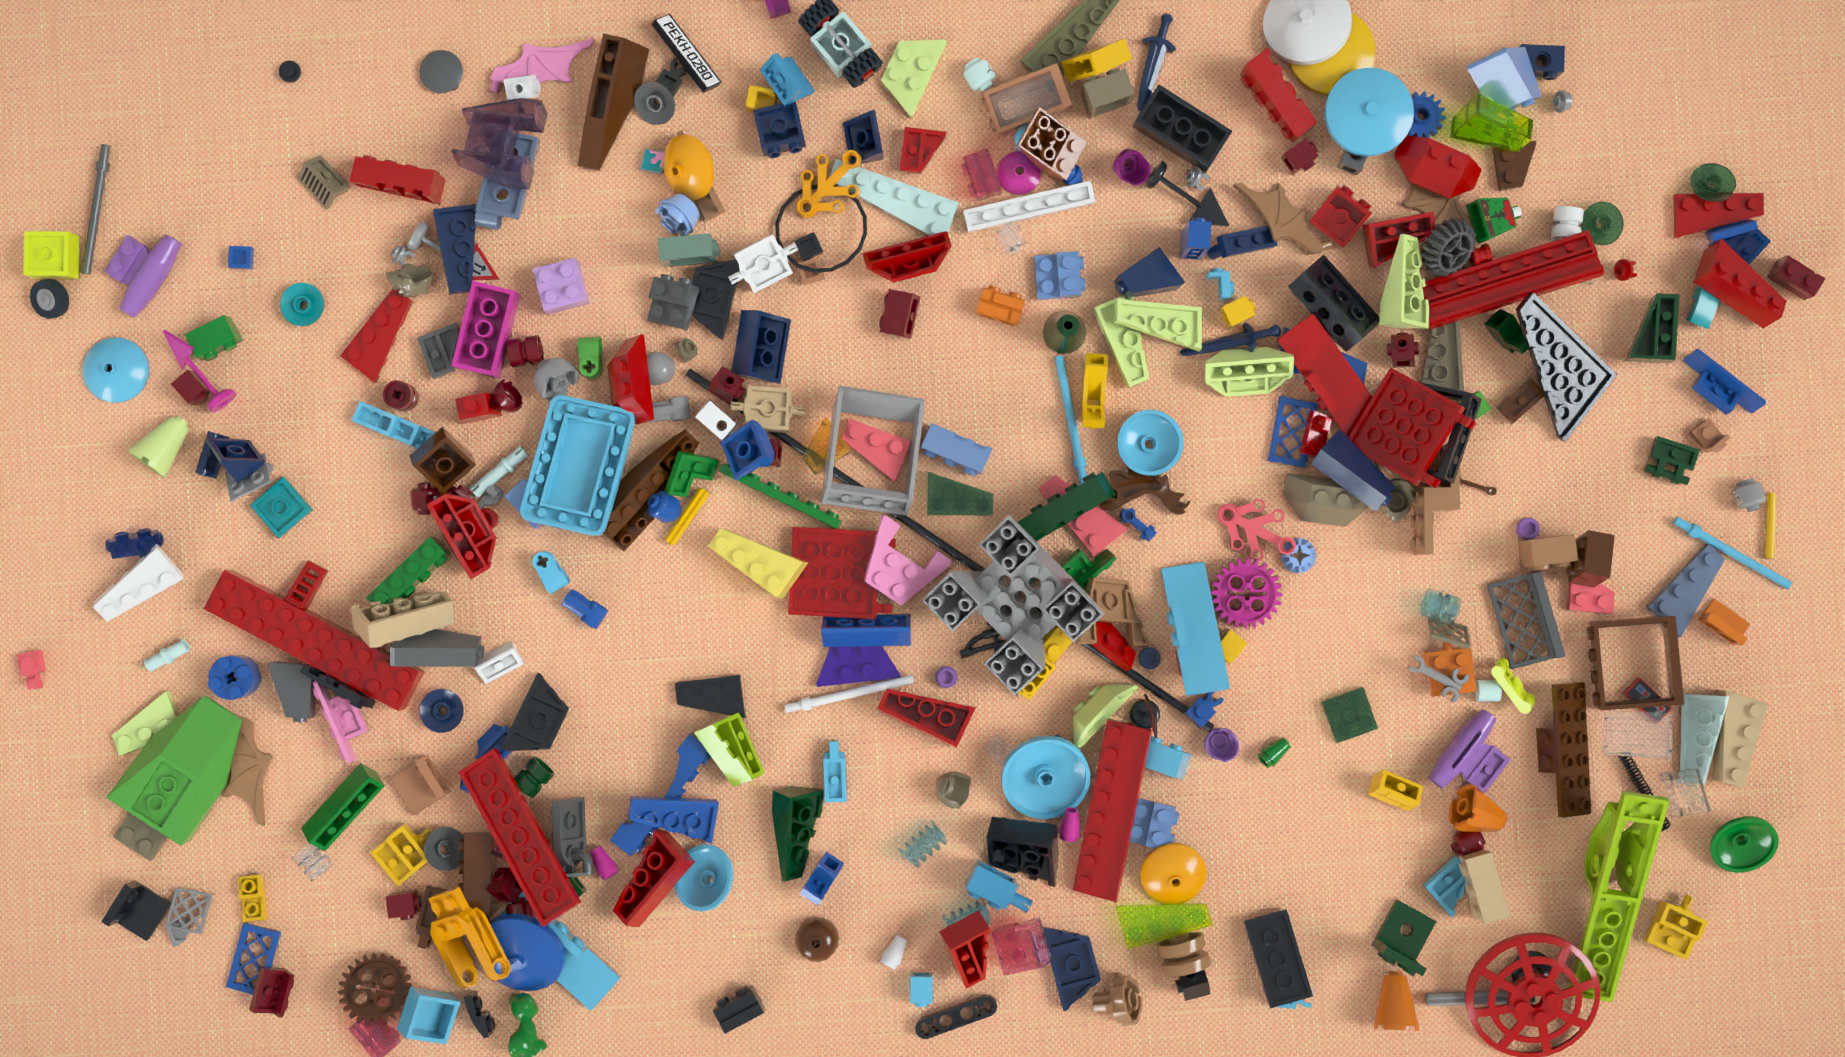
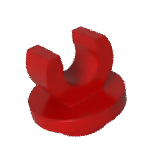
M1628 259L1618 260L1614 266L1615 277L1619 281H1627L1630 278L1637 277V273H1633V265H1636V262L1629 261Z

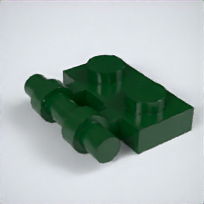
M1656 436L1649 454V458L1657 460L1656 465L1646 464L1644 472L1650 473L1652 477L1658 479L1660 477L1668 479L1673 484L1678 485L1681 483L1688 485L1690 477L1683 475L1684 470L1694 471L1700 450ZM1665 464L1676 466L1674 472L1664 469Z

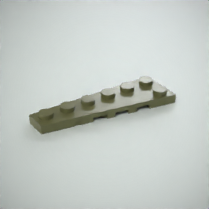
M1083 0L1030 50L1020 62L1030 73L1057 63L1062 76H1064L1065 73L1061 61L1082 52L1120 0ZM1054 81L1042 84L1049 92L1056 86Z

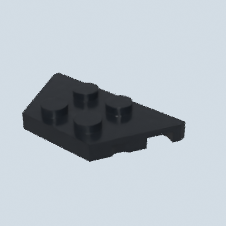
M736 259L696 267L691 284L699 288L692 316L720 340H724L738 284L736 282L732 285L728 277L740 271L739 263Z
M537 673L500 748L501 751L550 750L569 708L544 680L542 674Z

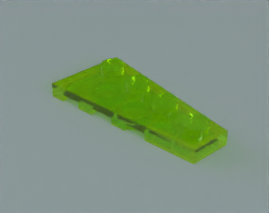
M1206 903L1115 905L1127 949L1213 926Z

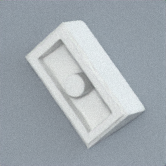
M510 641L483 655V658H479L474 668L483 682L487 684L523 665L524 661L513 641Z

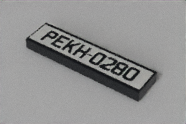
M670 14L653 21L651 24L703 93L721 84V80Z

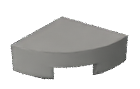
M187 918V919H184L183 921H184V923L186 924V923H188V922L190 921V919ZM180 921L172 924L173 927L180 928L182 926ZM166 928L173 947L183 943L189 935V932Z

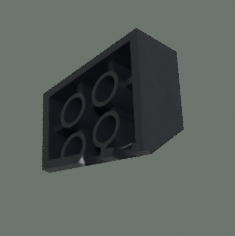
M992 817L986 836L989 865L1014 874L1019 871L1028 874L1031 880L1036 881L1039 878L1048 881L1049 886L1055 887L1059 858L1057 825L1007 819L1005 817Z

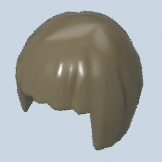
M954 771L940 776L935 784L938 799L947 807L961 808L969 795L970 776Z

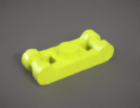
M1499 658L1491 670L1493 677L1518 710L1524 714L1529 713L1536 701L1535 696L1525 691L1521 680L1515 677L1508 668V660Z

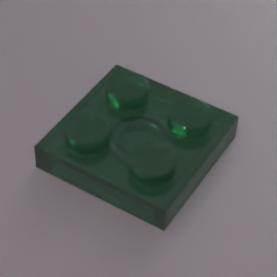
M1363 687L1320 701L1335 743H1340L1378 729Z

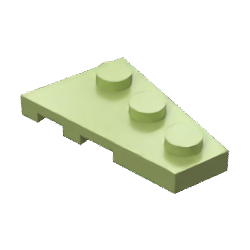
M165 691L112 735L119 756L143 748L151 737L178 717L169 691Z

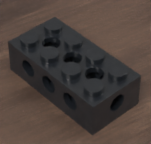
M1324 254L1288 285L1292 293L1306 306L1311 314L1316 316L1323 328L1330 333L1337 344L1346 352L1360 342L1380 322L1378 314Z

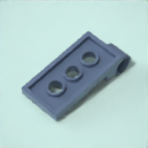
M495 129L475 209L476 226L499 230L503 217L519 220L538 149V137ZM512 150L518 152V156L515 159L507 158L508 152ZM505 171H512V178L508 180L502 178V174ZM500 191H507L508 197L504 200L497 199V194Z

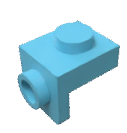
M1223 268L1210 269V272L1205 275V280L1218 279L1219 301H1228L1231 295L1234 294V282L1230 281V271H1224Z

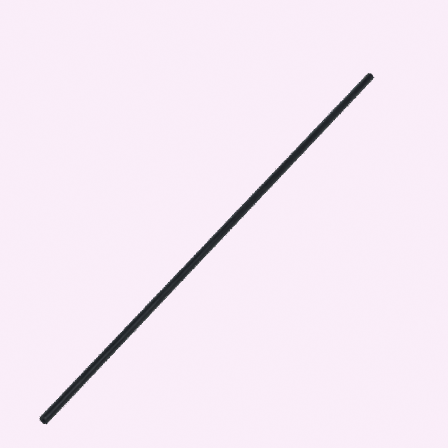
M690 368L686 376L706 390H709L711 382ZM768 431L825 470V459L786 433ZM834 466L833 476L846 485L864 487ZM888 513L972 571H983L985 569L907 515ZM1081 644L1182 714L1189 708L1132 668L1126 672L1091 644ZM1208 721L1203 728L1211 731L1214 724Z

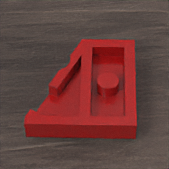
M905 127L900 172L922 174L946 138V132Z

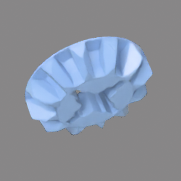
M1295 538V551L1288 555L1281 553V560L1289 571L1303 573L1315 564L1317 554L1315 547L1308 540ZM1288 541L1283 547L1288 550L1292 545ZM1298 549H1301V553L1308 554L1305 558H1301L1300 565L1297 558L1290 557V555L1297 553Z

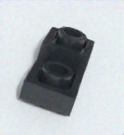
M477 991L468 992L463 996L467 1012L478 1032L484 1038H487L495 1030L494 1017L490 1016V1011L481 1012L483 1003Z

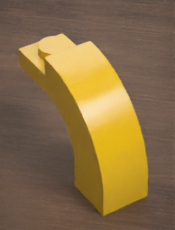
M1086 353L1081 398L1082 427L1104 429L1108 354Z

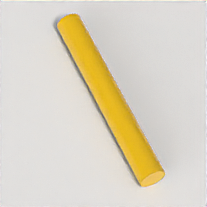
M1767 493L1765 558L1774 559L1777 493Z

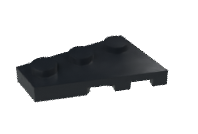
M303 665L300 673L334 691L337 696L348 699L350 701L349 704L356 708L362 709L364 706L372 709L376 702L370 696L315 667Z
M741 675L675 683L677 705L730 716L739 712L741 718H746Z

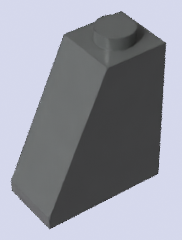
M269 662L268 667L285 716L292 717L294 722H307V719L314 718L316 697L313 692V682L315 681L300 673L303 665H311Z

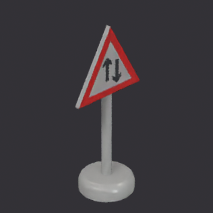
M421 221L414 230L407 248L415 251L424 242L440 251L439 244L426 238L428 225ZM476 243L474 246L472 281L500 280Z

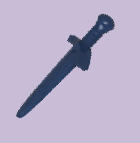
M1168 13L1161 15V25L1157 37L1151 36L1142 40L1143 45L1150 43L1139 89L1138 111L1143 109L1150 98L1166 50L1168 49L1171 53L1176 50L1175 46L1165 39L1169 25L1173 21L1172 15Z
M1245 322L1242 324V332L1202 342V349L1200 351L1185 348L1180 351L1181 356H1192L1245 345L1248 347V352H1253L1257 339L1269 336L1279 337L1281 328L1279 325L1274 324L1269 329L1255 332Z

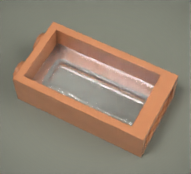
M1057 63L983 92L985 98L981 99L985 111L989 110L992 118L989 119L990 126L993 132L997 131L999 135L1029 124L1037 107H1040L1051 116L1073 107Z

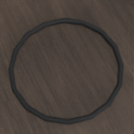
M818 184L811 185V189H818ZM803 189L793 193L781 206L775 222L776 241L782 248L784 247L780 241V220L785 208L796 196L803 193ZM857 198L851 199L856 203L863 217V235L858 248L846 261L831 268L814 269L798 264L789 255L787 256L788 260L797 268L813 273L832 272L849 264L861 251L867 236V216Z

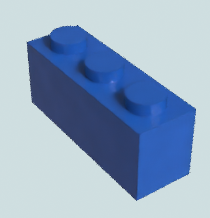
M1205 218L1189 220L1181 232L1180 259L1201 260L1210 249L1212 222H1206Z

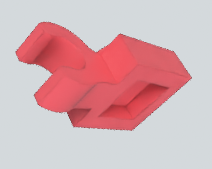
M42 650L17 655L20 675L27 676V689L36 690L43 688L40 673L46 672Z

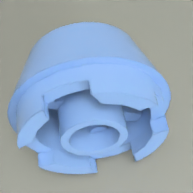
M679 193L660 201L659 206L655 210V213H660L663 218L660 221L661 224L673 235L678 232L680 236L691 234L700 216L693 201Z

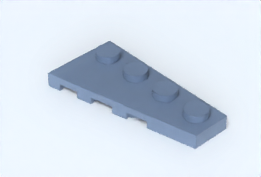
M1706 544L1646 608L1656 617L1676 616L1677 634L1681 638L1725 559L1710 544Z

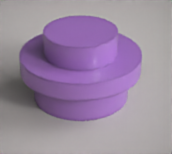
M943 666L936 672V682L943 688H950L957 681V673L952 667Z

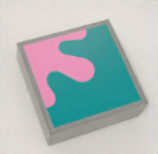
M645 148L640 170L663 175L664 152Z

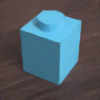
M911 972L910 1004H915L916 1007H927L928 1004H932L933 973Z

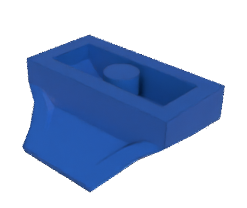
M493 724L477 741L478 753L475 758L479 759L496 748L499 750L503 760H505L513 751H501L500 748L510 728L507 725L498 726Z

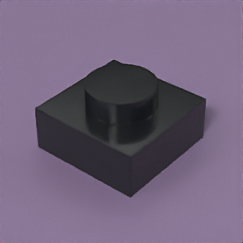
M815 232L795 240L803 261L824 253Z

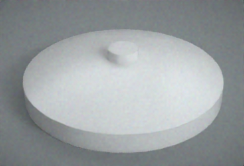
M1271 0L1263 18L1264 35L1270 49L1284 61L1297 65L1317 64L1334 56L1345 45L1352 28V13L1347 0Z

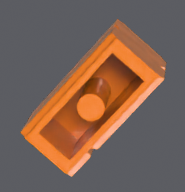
M989 285L988 288L983 287L976 315L1017 327L1025 300L1021 299V294L1009 292L1008 295L1001 293L1000 288Z

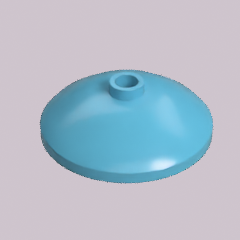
M119 337L107 338L96 343L86 354L82 368L83 379L90 392L99 399L112 403L125 402L136 397L145 387L149 377V363L143 350L134 342ZM112 365V370L108 372L107 367Z
M1144 410L1133 414L1123 423L1118 433L1117 448L1122 461L1129 469L1141 475L1155 476L1170 470L1178 462L1183 451V435L1176 421L1166 413L1157 410ZM1145 441H1151L1153 444L1152 448H1147Z
M709 844L695 846L687 851L695 862L677 882L675 890L678 898L687 908L704 912L718 907L728 896L733 883V867L728 855L719 847Z

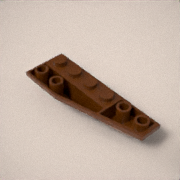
M603 33L584 121L578 167L600 171L634 105L636 90L642 85L650 51L649 48L623 37Z
M686 429L648 455L620 481L611 515L603 534L623 552L654 520V517L648 512V500L653 494L665 491L678 451L694 453L698 447L699 442Z

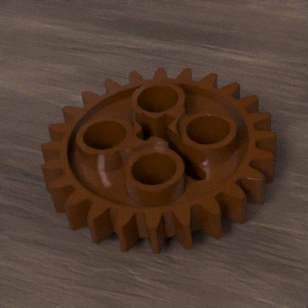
M373 953L372 959H368L366 955H363V962L355 959L357 966L352 967L348 965L350 973H342L346 981L339 982V985L344 988L338 991L340 996H344L339 1000V1003L347 1004L344 1006L343 1011L348 1012L351 1010L349 1018L352 1019L357 1016L356 1022L358 1024L365 1019L366 1026H369L370 1022L374 1021L377 1027L379 1020H383L387 1024V1017L389 1016L395 1020L396 1016L394 1013L396 1011L402 1014L401 1005H405V997L409 993L407 989L413 987L411 983H406L411 979L410 974L404 975L407 972L406 966L400 968L402 964L400 960L393 963L394 957L392 955L386 960L385 953H382L380 958H377L376 954ZM364 973H373L369 981L361 980ZM392 975L395 977L392 984L385 985L383 983L386 976ZM356 985H362V986H364V987H368V988H372V989L375 988L376 985H378L381 990H387V991L394 990L395 993H394V994H390V993L385 992V991L376 990L375 994H373L372 991H371V989H367V988H359V989H357V988H356ZM360 994H366L367 1000L364 1003H356V998ZM387 997L390 999L387 1006H378L381 998Z

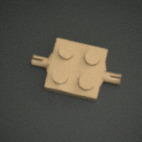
M747 385V395L744 402L731 401L730 411H743L745 424L755 420L758 421L765 431L788 433L789 421L792 415L805 416L806 407L792 406L791 389Z

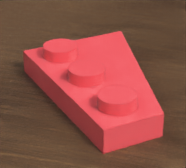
M850 418L842 436L843 441L896 482L911 441Z

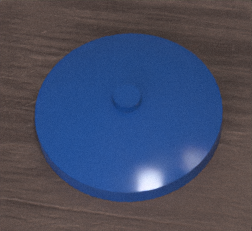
M505 914L489 922L511 966L509 975L504 979L496 981L512 989L536 991L550 986L557 980L565 964V949L561 939L548 925L542 927L538 919L523 914ZM496 962L494 965V970L497 974H500L502 968L501 965L498 962Z

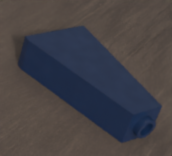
M1341 430L1323 446L1311 463L1375 512L1382 505L1386 507L1393 498L1390 494L1395 486Z

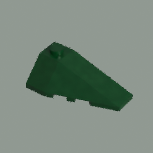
M789 786L773 790L772 817L781 877L784 882L801 878L809 855V850L807 849L811 837L814 838L816 830H813L817 817L820 818L822 813L823 789Z

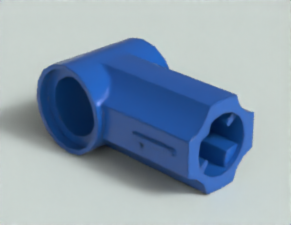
M574 589L570 590L561 604L581 617L580 619L594 629L599 627L609 611L593 600L590 601Z

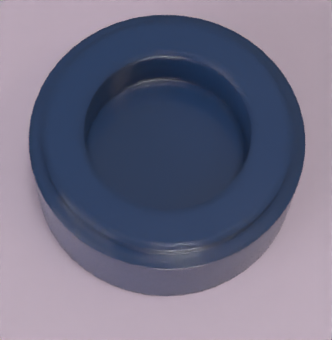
M1152 647L1142 649L1138 655L1139 664L1146 669L1156 668L1161 660L1160 653Z

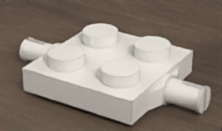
M771 233L733 253L739 263L740 271L728 277L732 285L744 279L750 284L753 292L756 293L793 273L788 265L787 256L798 251L795 243L782 248Z

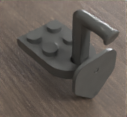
M585 797L552 800V849L567 877L593 875L592 859L585 852ZM582 861L583 869H575V865Z

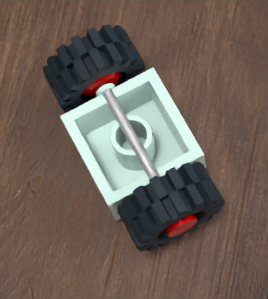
M816 0L800 16L799 24L809 36H812L810 38L811 46L838 79L844 76L853 88H857L868 81L879 70L883 61L874 52L871 43L843 11L839 14L840 10L832 0Z

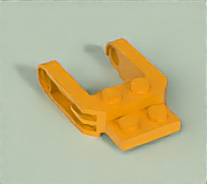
M460 887L434 894L428 898L431 909L437 916V919L431 922L430 935L455 984L459 988L473 987L476 985L478 978L476 969L472 964L473 961L461 939V936L465 934L486 975L491 980L504 979L509 975L511 970L510 963L485 913L477 907L473 909L469 907ZM496 962L501 965L502 971L500 974H497L494 970ZM464 971H467L470 975L468 983L463 980L462 975Z

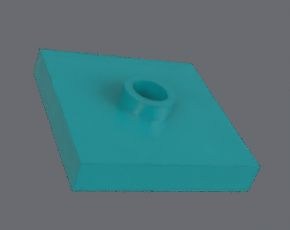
M286 477L279 479L250 504L251 508L277 538L284 536L313 511L311 506Z

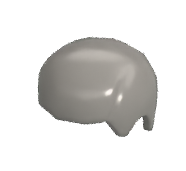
M662 352L649 353L647 355L650 384L660 385L671 381L675 374L673 359Z

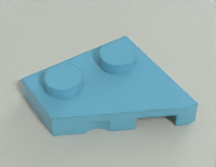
M1457 856L1452 857L1423 884L1426 890L1451 917L1455 915L1456 911L1454 908L1458 899L1462 898L1466 885L1459 868L1461 861Z

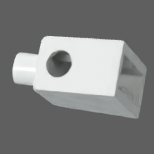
M710 400L695 415V418L721 440L737 431L734 428L736 423ZM720 420L726 424L723 430L716 426Z

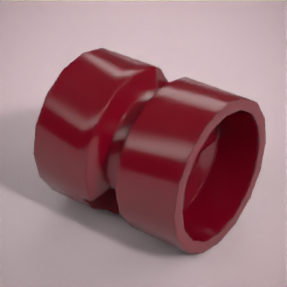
M539 335L527 336L524 341L521 338L507 340L508 358L513 368L525 366L526 362H529L531 365L539 364L544 360V352Z
M395 380L389 382L383 389V400L393 409L406 412L412 410L418 403V391L408 383Z

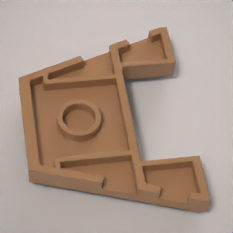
M1095 577L1088 579L1086 592L1105 612L1097 622L1127 624L1128 647H1148V639H1144L1141 628H1144L1142 620H1138L1135 611L1137 605L1129 581ZM1096 622L1075 643H1097Z

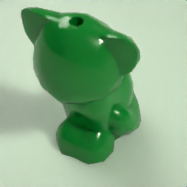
M527 993L511 994L509 998L511 1012L520 1021L518 1029L509 1038V1054L511 1057H534L548 1047L546 1041L538 1039L536 1027L532 1021V1018L538 1013L539 1007L534 998Z

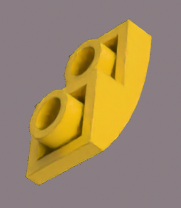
M262 875L238 877L239 899L242 900V922L267 920L266 896Z

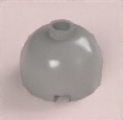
M559 357L545 359L539 363L535 371L534 385L544 399L547 398L548 401H551L555 396L567 394L569 392L567 388L570 384L575 386L579 378V372L566 359Z

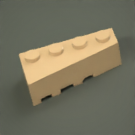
M444 591L416 595L414 600L396 598L393 599V603L380 605V601L370 602L371 606L360 608L359 604L351 605L353 628L370 648L380 647L386 643L401 641L410 636L422 635L427 631L442 629L448 625L455 624L453 601Z
M1715 689L1716 696H1729V700L1713 754L1712 780L1744 788L1768 703L1726 690Z

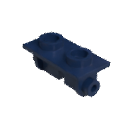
M210 431L206 435V439H229L227 436ZM205 439L195 473L217 479L221 463Z

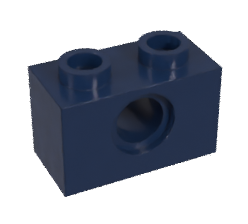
M1521 44L1519 46L1526 48L1535 77H1543L1544 80H1555L1564 72L1565 46ZM1535 60H1541L1543 67H1539Z

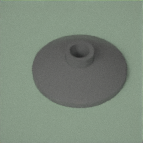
M646 82L636 90L634 96L635 108L645 121L661 125L673 117L675 100L672 93L663 84Z
M440 827L433 830L427 836L424 843V854L428 863L440 871L456 869L459 861H463V852H459V839H463V835L452 827ZM441 846L445 848L444 854L440 852Z

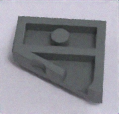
M458 323L448 325L417 338L433 379L455 372V367L451 365L458 341Z

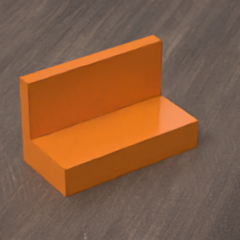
M1713 598L1698 620L1733 645L1743 646L1748 639L1743 634L1750 626V623Z

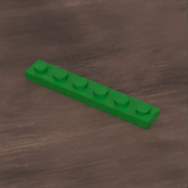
M722 463L719 472L734 479L730 465L728 464L727 466ZM751 472L736 480L835 529H839L842 523L838 519V514L830 510L824 513L818 510L819 505L809 500L805 504L799 501L800 496L790 491L785 494L779 491L780 486L769 481L766 485L759 481L761 477Z

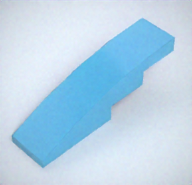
M359 401L351 420L416 448L421 446L435 433L430 429L362 401Z

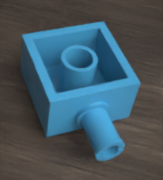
M978 859L965 882L970 896L978 900L981 897L988 901L987 904L997 910L1000 908L1006 910L1007 906L1011 904L1027 913L1029 906L1031 907L1033 900L1015 892L1018 887L1016 879Z

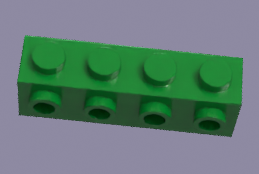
M429 537L376 587L366 599L369 602L380 601V605L393 603V599L408 598L415 592V587L420 582L424 583L432 575L431 572L436 567H441L448 560L447 557L451 552L436 537Z
M360 762L301 827L308 843L323 851H326L385 786L376 771Z

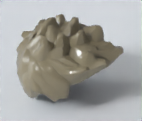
M404 264L401 269L386 273L390 285L394 286V290L398 289L399 294L404 293V297H417L421 294L427 295L431 288L433 272L427 266L415 267L412 264Z
M1399 478L1388 479L1395 486L1390 494L1393 498L1386 507L1383 505L1380 507V510L1386 514V517H1391L1392 522L1395 524L1400 518L1406 519L1414 498L1412 486L1406 480Z

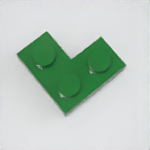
M678 451L665 492L668 495L687 497L694 478L713 480L719 460L715 457Z

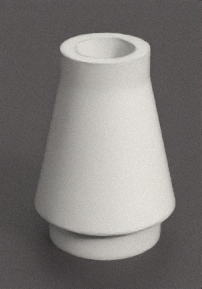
M896 935L881 954L880 962L895 970L898 965L900 966L908 941Z

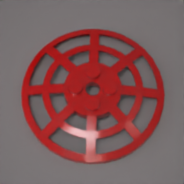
M1529 932L1517 934L1503 939L1490 947L1474 964L1465 987L1466 1011L1478 1035L1496 1050L1516 1057L1549 1056L1573 1045L1589 1029L1596 1017L1600 1004V984L1596 970L1588 957L1570 941L1547 933ZM1548 943L1561 947V950L1556 960L1544 956L1529 957L1525 944ZM1516 946L1519 960L1507 965L1498 975L1486 968L1499 954ZM1570 952L1584 963L1591 975L1590 979L1579 983L1575 974L1565 965ZM1531 964H1545L1552 966L1546 976L1533 973ZM1520 967L1523 968L1524 976L1517 979L1513 984L1505 980L1510 973ZM1561 971L1571 980L1572 987L1560 990L1555 981ZM1481 975L1492 982L1488 993V1007L1474 1008V991ZM1499 987L1508 992L1507 1004L1495 1006L1496 994ZM1594 987L1595 996L1592 1010L1587 1020L1578 1017L1582 1006V992ZM1575 995V1006L1572 1014L1563 1011V999ZM1532 997H1541L1537 1004H1530ZM1512 1013L1517 1022L1509 1030L1501 1022L1498 1015ZM1491 1016L1496 1027L1505 1034L1498 1044L1483 1031L1477 1017ZM1556 1017L1566 1022L1556 1031L1548 1033L1547 1024ZM1527 1025L1538 1027L1539 1036L1527 1037L1519 1035V1033ZM1572 1025L1580 1027L1578 1032L1568 1040L1551 1048L1550 1040L1562 1035ZM1513 1040L1525 1043H1541L1542 1050L1520 1052L1507 1049V1047Z

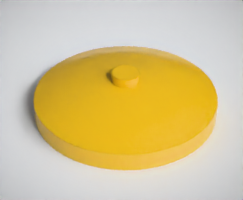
M1352 13L1351 32L1348 40L1339 52L1317 64L1297 65L1289 63L1291 72L1306 89L1328 96L1337 81L1347 73L1361 68L1373 67L1375 60L1373 35L1366 23L1356 14Z

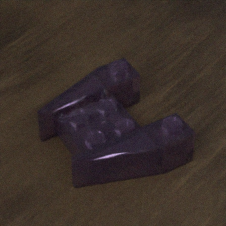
M517 98L462 108V113L470 128L464 150L452 149L451 151L458 166L508 188L530 190L534 169L529 157L513 156L519 130L544 132L548 114L543 101Z

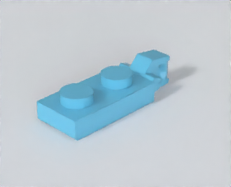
M833 740L829 742V752H824L823 758L825 803L847 802L846 758L844 757V752H839V741Z

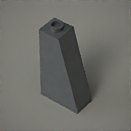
M434 629L422 635H414L401 641H394L390 647V666L475 667L479 658H483L485 646L482 645V636Z

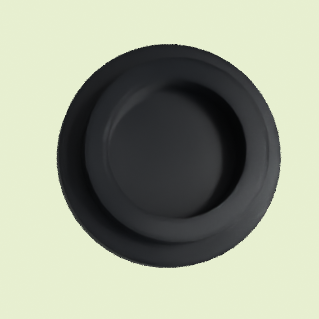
M285 61L279 67V76L285 82H296L301 76V68L294 61Z

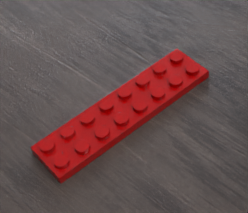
M496 748L492 749L460 770L458 773L541 926L548 925L582 903L499 750Z

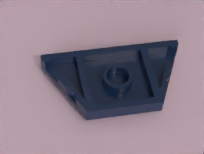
M1041 927L1063 1011H1067L1075 1001L1082 998L1091 987H1094L1101 981L1091 941L1088 935Z

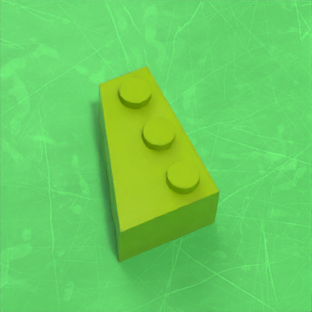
M739 712L694 732L733 787L753 780L765 773Z

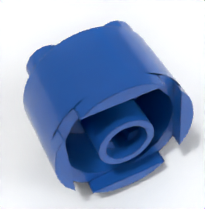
M232 655L221 657L210 668L208 687L222 699L235 700L245 698L258 689L261 682V672H259L257 663L248 656Z

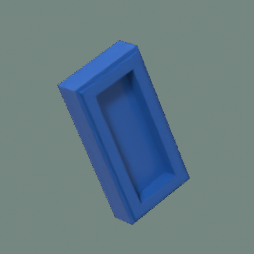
M1745 219L1708 230L1705 233L1707 240L1715 242L1758 229L1755 220Z

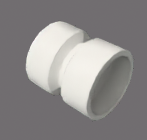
M1572 206L1555 207L1553 221L1556 222V225L1552 226L1550 239L1555 241L1581 233V228L1578 225L1583 222L1584 210Z

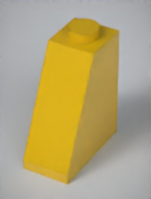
M1123 38L1063 60L1061 64L1068 83L1098 75L1132 58L1126 39Z

